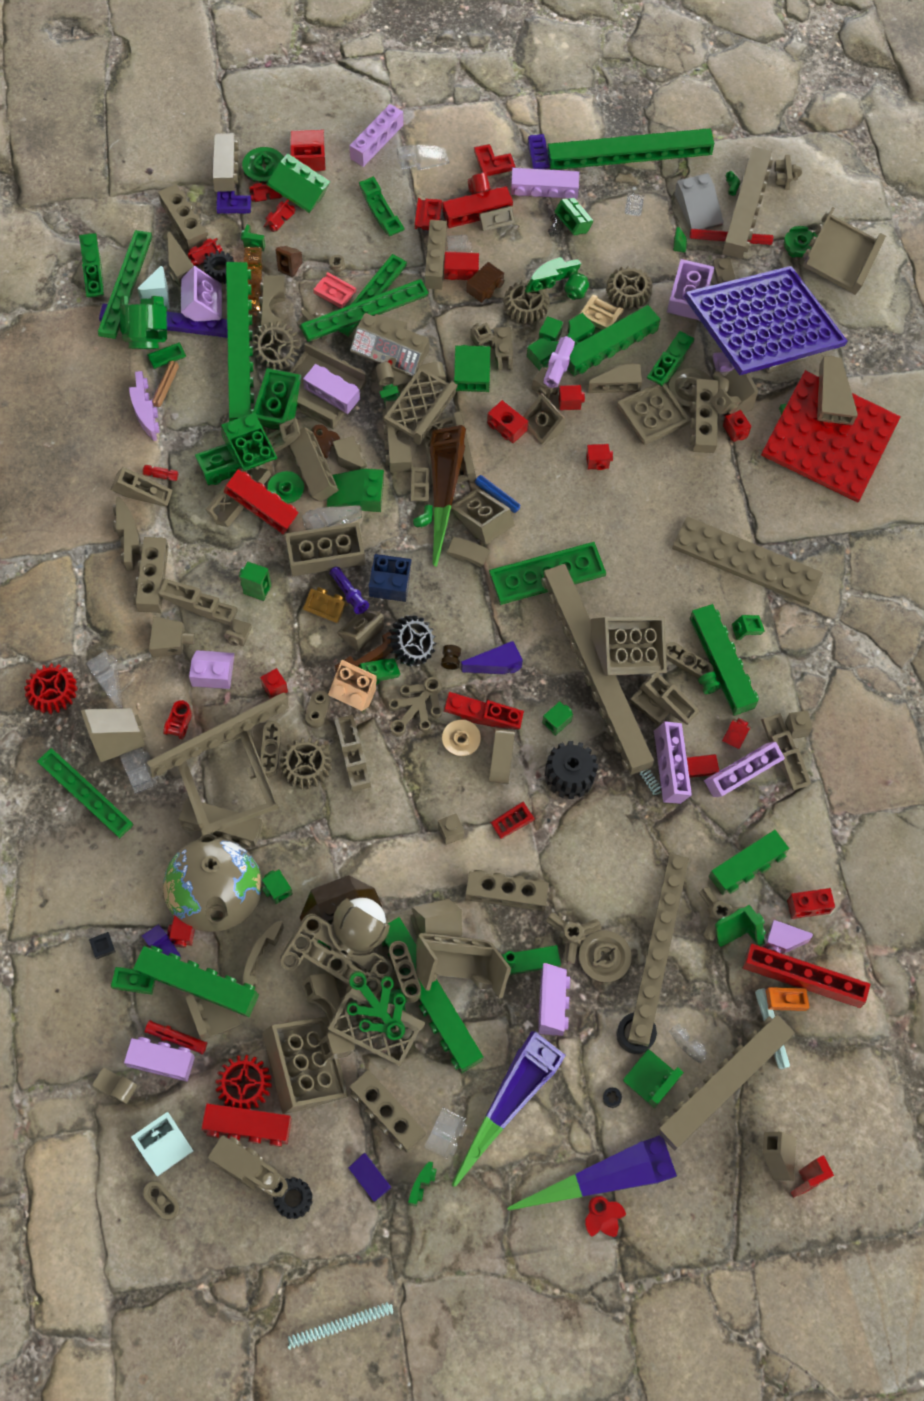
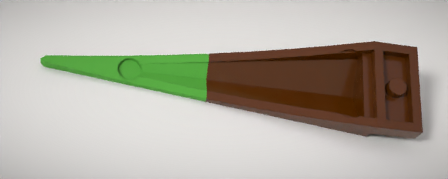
M463 425L432 431L430 453L434 494L433 565L435 567L438 565L465 450L464 438L466 428Z

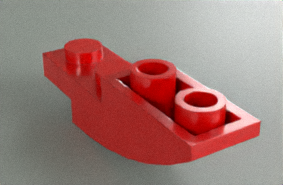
M452 692L448 693L444 712L460 716V720L504 729L519 730L524 714L523 710L490 700L482 702Z

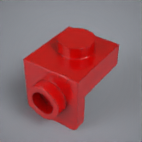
M741 718L733 719L722 741L740 749L751 727L748 726L747 721Z

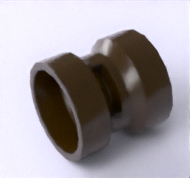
M456 645L443 646L442 654L444 657L441 659V666L449 670L458 669L460 665L458 658L461 656V648Z

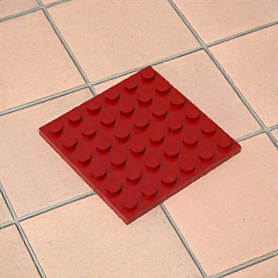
M805 370L761 456L858 503L901 416L852 393L857 410V418L853 425L817 421L819 377Z

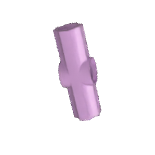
M561 337L555 352L550 357L549 368L543 381L549 388L558 387L563 373L568 368L570 355L575 344L570 337Z

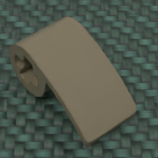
M106 1068L101 1069L93 1083V1087L126 1105L138 1087L131 1080L120 1077Z

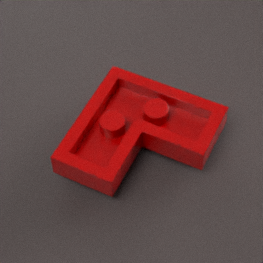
M490 144L474 147V153L482 173L487 172V176L510 172L512 168H515L511 153L494 156Z

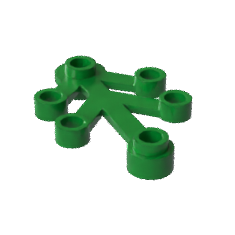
M359 971L353 972L349 978L350 986L355 990H360L372 1007L361 1006L357 1002L352 1001L347 1004L348 1014L352 1016L357 1014L375 1016L383 1020L384 1023H373L368 1018H362L359 1021V1028L363 1032H384L391 1040L402 1038L405 1034V1025L401 1021L402 1009L406 1003L404 994L396 993L393 996L395 1008L391 1018L387 1009L390 990L394 985L392 978L386 976L381 979L382 992L379 1002L367 986L366 976ZM356 976L362 978L359 983L354 982ZM389 980L391 982L390 986L385 987L383 985L384 981ZM397 997L403 998L401 1003H397L395 1000ZM352 1005L357 1007L354 1012L349 1010V1007ZM363 1022L369 1023L367 1028H363L361 1025ZM392 1026L399 1028L396 1032L391 1031Z

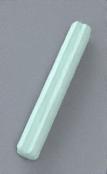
M766 989L756 990L755 994L763 1020L765 1021L769 1016L773 1019L775 1014L773 1010L768 1009ZM783 1045L774 1054L779 1069L790 1067Z

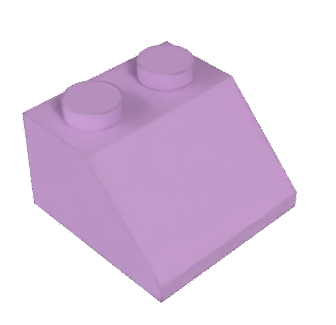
M196 650L191 660L189 675L191 685L193 687L230 689L234 653Z

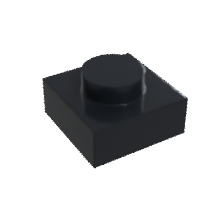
M109 932L89 939L96 960L116 952Z

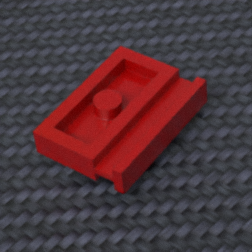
M418 198L415 229L429 230L430 220H440L442 200L427 198L421 200V198Z

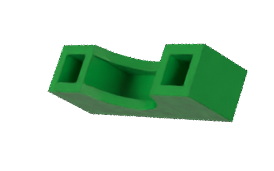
M583 312L569 320L567 337H570L575 342L574 345L594 335L595 325ZM540 338L527 346L526 357L539 371L542 367L548 368L550 357L555 352L559 341L553 342Z

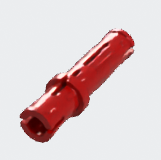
M152 1020L148 1021L145 1028V1033L159 1037L163 1042L169 1041L202 1055L208 1044L206 1041L172 1029V1026H163Z

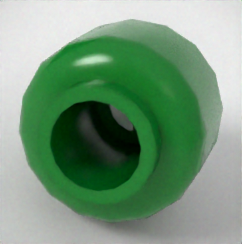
M581 273L572 274L564 287L567 297L572 300L582 299L589 289L588 278Z

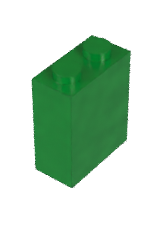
M455 345L454 383L457 384L456 391L489 392V346Z

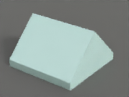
M160 266L137 289L140 300L141 298L151 299V296H160L164 299V306L170 309L164 268Z

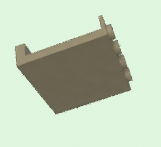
M832 207L830 212H825L821 221L823 224H819L815 234L817 236H813L809 246L811 248L810 250L807 249L802 258L805 260L802 266L856 295L863 286L886 235L880 233L877 238L868 235L833 216L832 213L835 208Z
M305 343V352L289 372L301 375L296 411L334 430L345 412L304 389L303 378L317 364L328 369L330 373L339 375L349 384L356 385L360 393L367 383L366 373L360 368L349 365L344 360L335 358L330 353L319 350L314 345Z

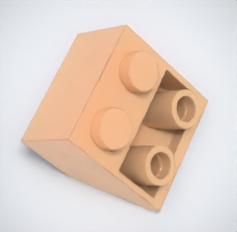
M341 660L328 695L363 711L370 706L376 690L377 676Z

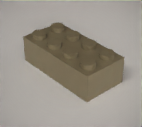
M359 522L285 534L292 577L330 571L336 566L342 569L365 565V553Z

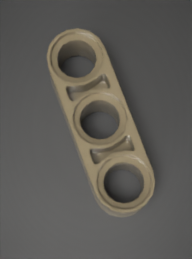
M496 729L489 782L509 783L515 731Z
M395 941L389 948L390 960L401 993L404 994L407 1002L413 1003L420 998V983L406 944L402 941ZM396 949H402L404 954L402 956H395L393 952ZM402 968H408L411 972L409 975L403 976L399 971ZM409 987H414L417 993L408 995L406 990Z

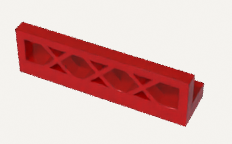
M824 1155L816 1158L799 1170L804 1183L791 1191V1194L795 1198L818 1187L834 1176Z

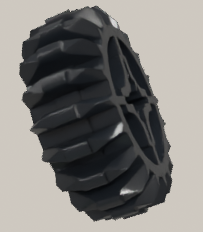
M407 615L404 618H399L397 622L392 624L393 628L389 630L391 635L387 637V639L391 640V643L387 646L392 647L393 650L390 653L396 654L395 660L400 659V664H406V666L410 667L424 664L432 657L431 654L435 652L433 646H436L437 643L433 642L436 636L431 633L434 629L428 628L429 622L424 623V618H418L416 615Z

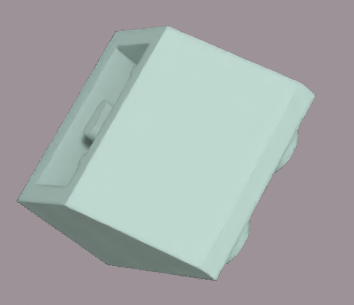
M168 1112L131 1137L157 1177L193 1152L190 1144Z

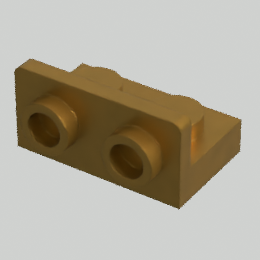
M317 587V590L310 589L303 610L339 623L345 606H348V603L344 601L345 597L338 594L331 596L327 594L328 590Z

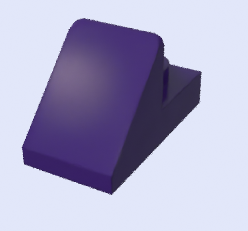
M159 924L142 935L149 948L152 945L162 949V953L169 956V953H173L181 957Z

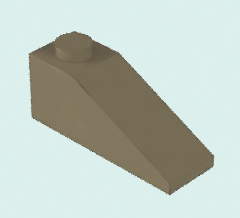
M169 232L167 233L170 269L168 274L172 282H176L181 287V278L194 265L172 233Z
M633 363L623 364L589 380L588 393L639 392L642 386L641 365Z
M125 467L118 471L110 489L127 498L165 507L168 506L173 491Z

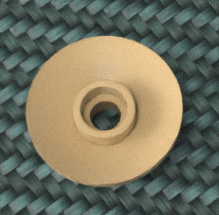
M456 720L449 723L442 734V742L445 749L455 756H468L474 753L481 741L479 729L467 720ZM462 738L465 742L459 743L458 739Z

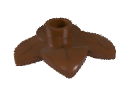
M318 424L311 431L314 432L324 458L327 459L330 455L333 441L340 440V437L336 432L328 431L324 425ZM321 430L322 434L316 435V432Z

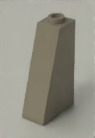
M824 356L819 365L817 421L853 425L857 418V410L842 358Z

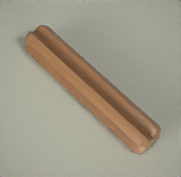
M169 362L152 399L153 406L161 407L179 368L177 362Z

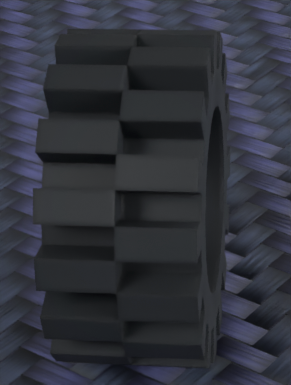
M215 251V255L212 252L210 253L211 257L207 255L206 260H204L205 273L218 282L226 284V268L219 271L213 268L218 265L226 266V262H234L233 257L229 253L225 255L224 251H221V254H219V251Z
M295 1177L291 1179L286 1178L285 1180L289 1188L283 1197H273L274 1206L283 1217L298 1219V1217H303L306 1212H309L310 1206L313 1203V1195L308 1184L302 1179H296ZM282 1182L278 1184L279 1186L275 1188L274 1192L281 1191L283 1187ZM290 1190H297L301 1194V1202L295 1207H290L285 1203V1195Z

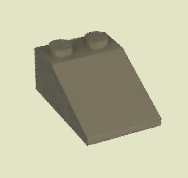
M478 488L451 505V511L477 539L485 544L492 542L495 538L515 526L510 508Z

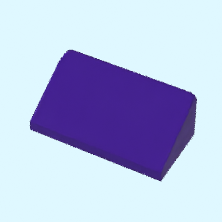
M363 1153L348 1167L374 1202L391 1189L389 1183L366 1153Z

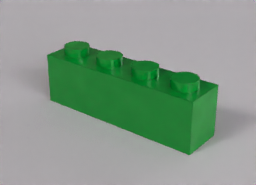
M773 830L711 870L708 877L722 896L727 892L732 894L739 889L738 885L745 882L747 884L755 878L754 875L758 872L764 873L771 868L770 864L773 862L780 863L787 857L786 853L790 848L778 832Z

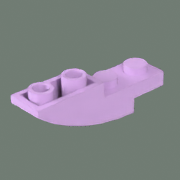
M142 371L135 372L136 387L129 388L130 397L140 425L153 441H156L157 433H160L159 424L155 422V418H158L157 407L153 406L152 400L149 399V393H146V389L149 388L148 379L144 378Z

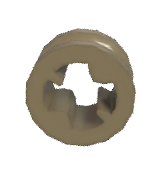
M334 255L329 259L331 270L335 272L344 270L345 262L341 255Z

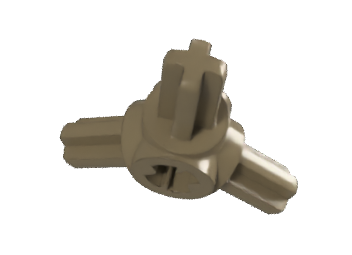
M705 887L700 891V895L709 907L707 911L710 914L708 917L710 922L703 937L713 941L716 937L715 924L717 921L744 907H731V904H727L722 900L719 901L710 887Z
M551 913L546 919V922L559 931V936L563 938L562 944L565 945L563 961L567 964H575L577 947L581 945L582 940L586 939L585 936L601 930V924L598 919L584 924L579 922L572 923L571 921L567 923L555 913ZM573 932L576 933V936H575V935H573L572 937L569 936V933H573Z

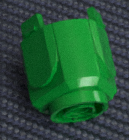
M128 296L120 297V331L122 339L128 343L130 349H159V343H164L167 340V306H164L163 297L151 296V299L141 298L140 304L129 305Z

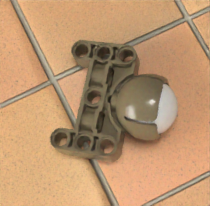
M346 898L337 907L333 917V924L328 923L315 914H308L303 918L281 953V965L288 971L294 970L299 966L302 959L306 958L349 984L350 975L353 972L359 971L366 976V983L369 980L376 981V986L371 991L377 996L382 988L381 979L390 976L392 965L387 958L373 949L385 940L390 925L386 923L383 909L375 901L367 898H356L353 900ZM310 919L318 921L315 929H308L306 927ZM297 938H306V944L303 947L296 946L295 941ZM317 939H319L320 941H322V942H324L325 944H327L328 946H330V948H328V947L324 946L323 944L319 943ZM287 955L295 956L296 960L293 964L288 965L284 962ZM338 958L342 961L340 967H331L333 959ZM352 961H355L356 963L360 964L365 969H362L359 966L355 965ZM381 962L387 963V969L383 972L377 971V965ZM356 976L354 978V982L359 983L362 980V978L359 976ZM352 1005L353 1010H356L357 1007Z

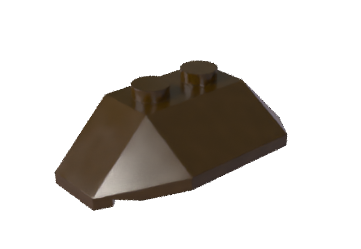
M348 875L311 889L301 912L300 920L302 921L308 914H315L328 923L333 924L334 913L340 903L346 898L349 900L367 898L375 901L380 907L382 905L374 887ZM310 919L306 927L308 929H315L318 921Z

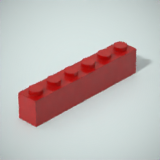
M752 943L747 949L742 969L801 989H807V991L857 1008H861L866 1003L871 983Z

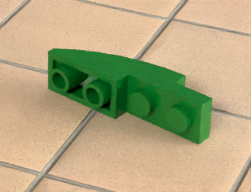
M97 234L79 235L86 297L104 296L102 264Z
M562 257L544 263L532 275L525 289L526 293L552 288L556 284V280L559 281L569 278L572 274H577L581 262L578 259L565 262Z
M679 331L666 352L662 353L648 374L647 379L663 386L682 364L695 338Z

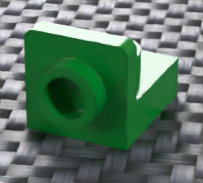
M741 615L732 623L737 640H741L746 635H762L765 632L759 615Z

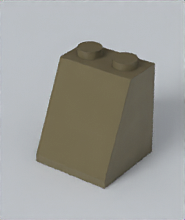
M131 708L84 709L81 711L100 762L145 746L143 740L146 737L144 729L141 726L138 714L134 716Z

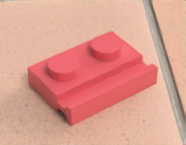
M328 272L325 278H322L313 289L314 294L341 309L345 307L352 298V295L356 293L354 286Z

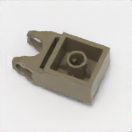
M222 1135L207 1157L219 1169L253 1191L257 1187L272 1197H283L289 1188L286 1180L273 1167L265 1163L264 1159L250 1147L246 1148L232 1136L228 1139ZM281 1181L283 1183L281 1191L273 1192L271 1189H275L277 1183Z

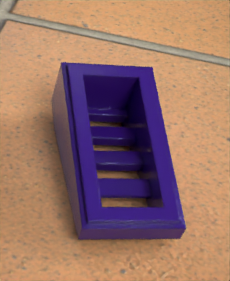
M544 134L529 135L528 149L533 169L550 168Z

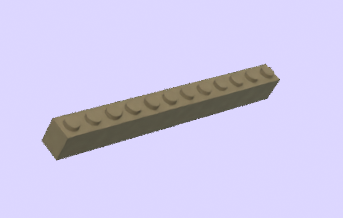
M563 564L545 570L541 579L542 585L549 592L548 597L551 605L556 607L557 619L562 621L564 625L563 632L571 641L570 648L578 657L577 663L579 668L584 670L585 682L592 688L593 700L595 703L598 702L600 706V715L608 724L606 726L607 731L615 740V749L617 753H621L624 769L628 770L630 775L652 768L654 759L616 675L604 674L591 637V620L566 565Z

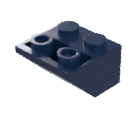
M375 554L369 582V597L406 602L412 559Z

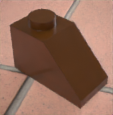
M289 246L277 247L275 251L278 272L294 277L303 263L302 252Z

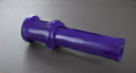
M340 567L332 568L330 575L346 595L347 603L353 606V611L356 614L364 613L369 608L368 601L364 600L361 592L352 586Z

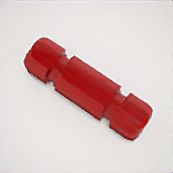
M144 465L143 475H153V477L166 480L169 478L171 481H177L179 474L176 470L168 471L169 469L156 466L152 468L151 465Z

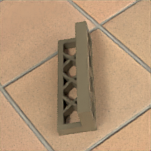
M259 466L254 467L250 474L254 481L262 484L271 476L268 469H263ZM224 486L205 510L217 525L229 527L245 507L232 498L225 501ZM217 505H220V511L216 515L213 510Z

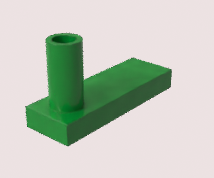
M557 945L519 952L508 951L505 954H501L511 967L509 975L542 970L543 963L561 967Z

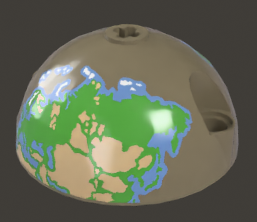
M212 834L201 835L199 839L188 843L180 849L169 862L163 880L164 900L172 915L192 926L193 929L206 932L223 931L237 926L253 913L261 898L262 877L255 859L244 847L232 840L215 837ZM216 916L222 918L218 921L213 920V918Z

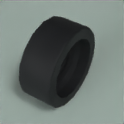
M630 1013L624 1016L618 1025L616 1032L617 1041L625 1051L632 1054H642L649 1050L656 1040L655 1023L653 1024L648 1047L633 1045L627 1041L624 1032L626 1026L633 1019L634 1013Z

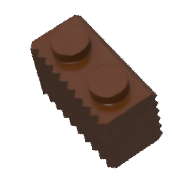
M487 262L467 281L466 292L481 303L485 299H490L494 290L503 286L505 281L504 272L490 262Z

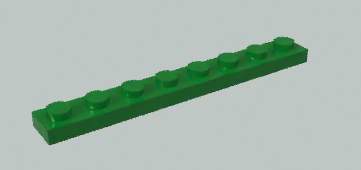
M134 231L98 329L99 337L116 339L120 329V297L128 296L129 304L152 240V232Z
M419 279L304 322L300 325V329L307 342L359 323L365 313L375 316V314L380 315L425 298L429 292L423 281Z

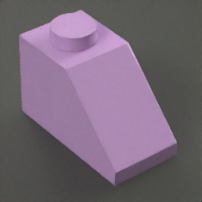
M774 920L770 925L764 948L785 954L808 943L813 934Z

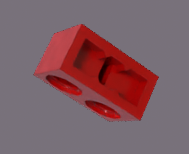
M831 888L792 893L787 899L791 919L831 914L835 908Z

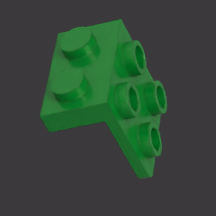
M750 905L737 909L735 913L727 917H722L715 924L718 945L722 947L747 933L756 945H764V935H766V932L763 928V924H765L763 917L760 913L756 914Z

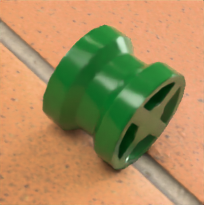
M715 672L706 673L698 679L706 695L714 693L721 688L720 682L716 680L717 675Z

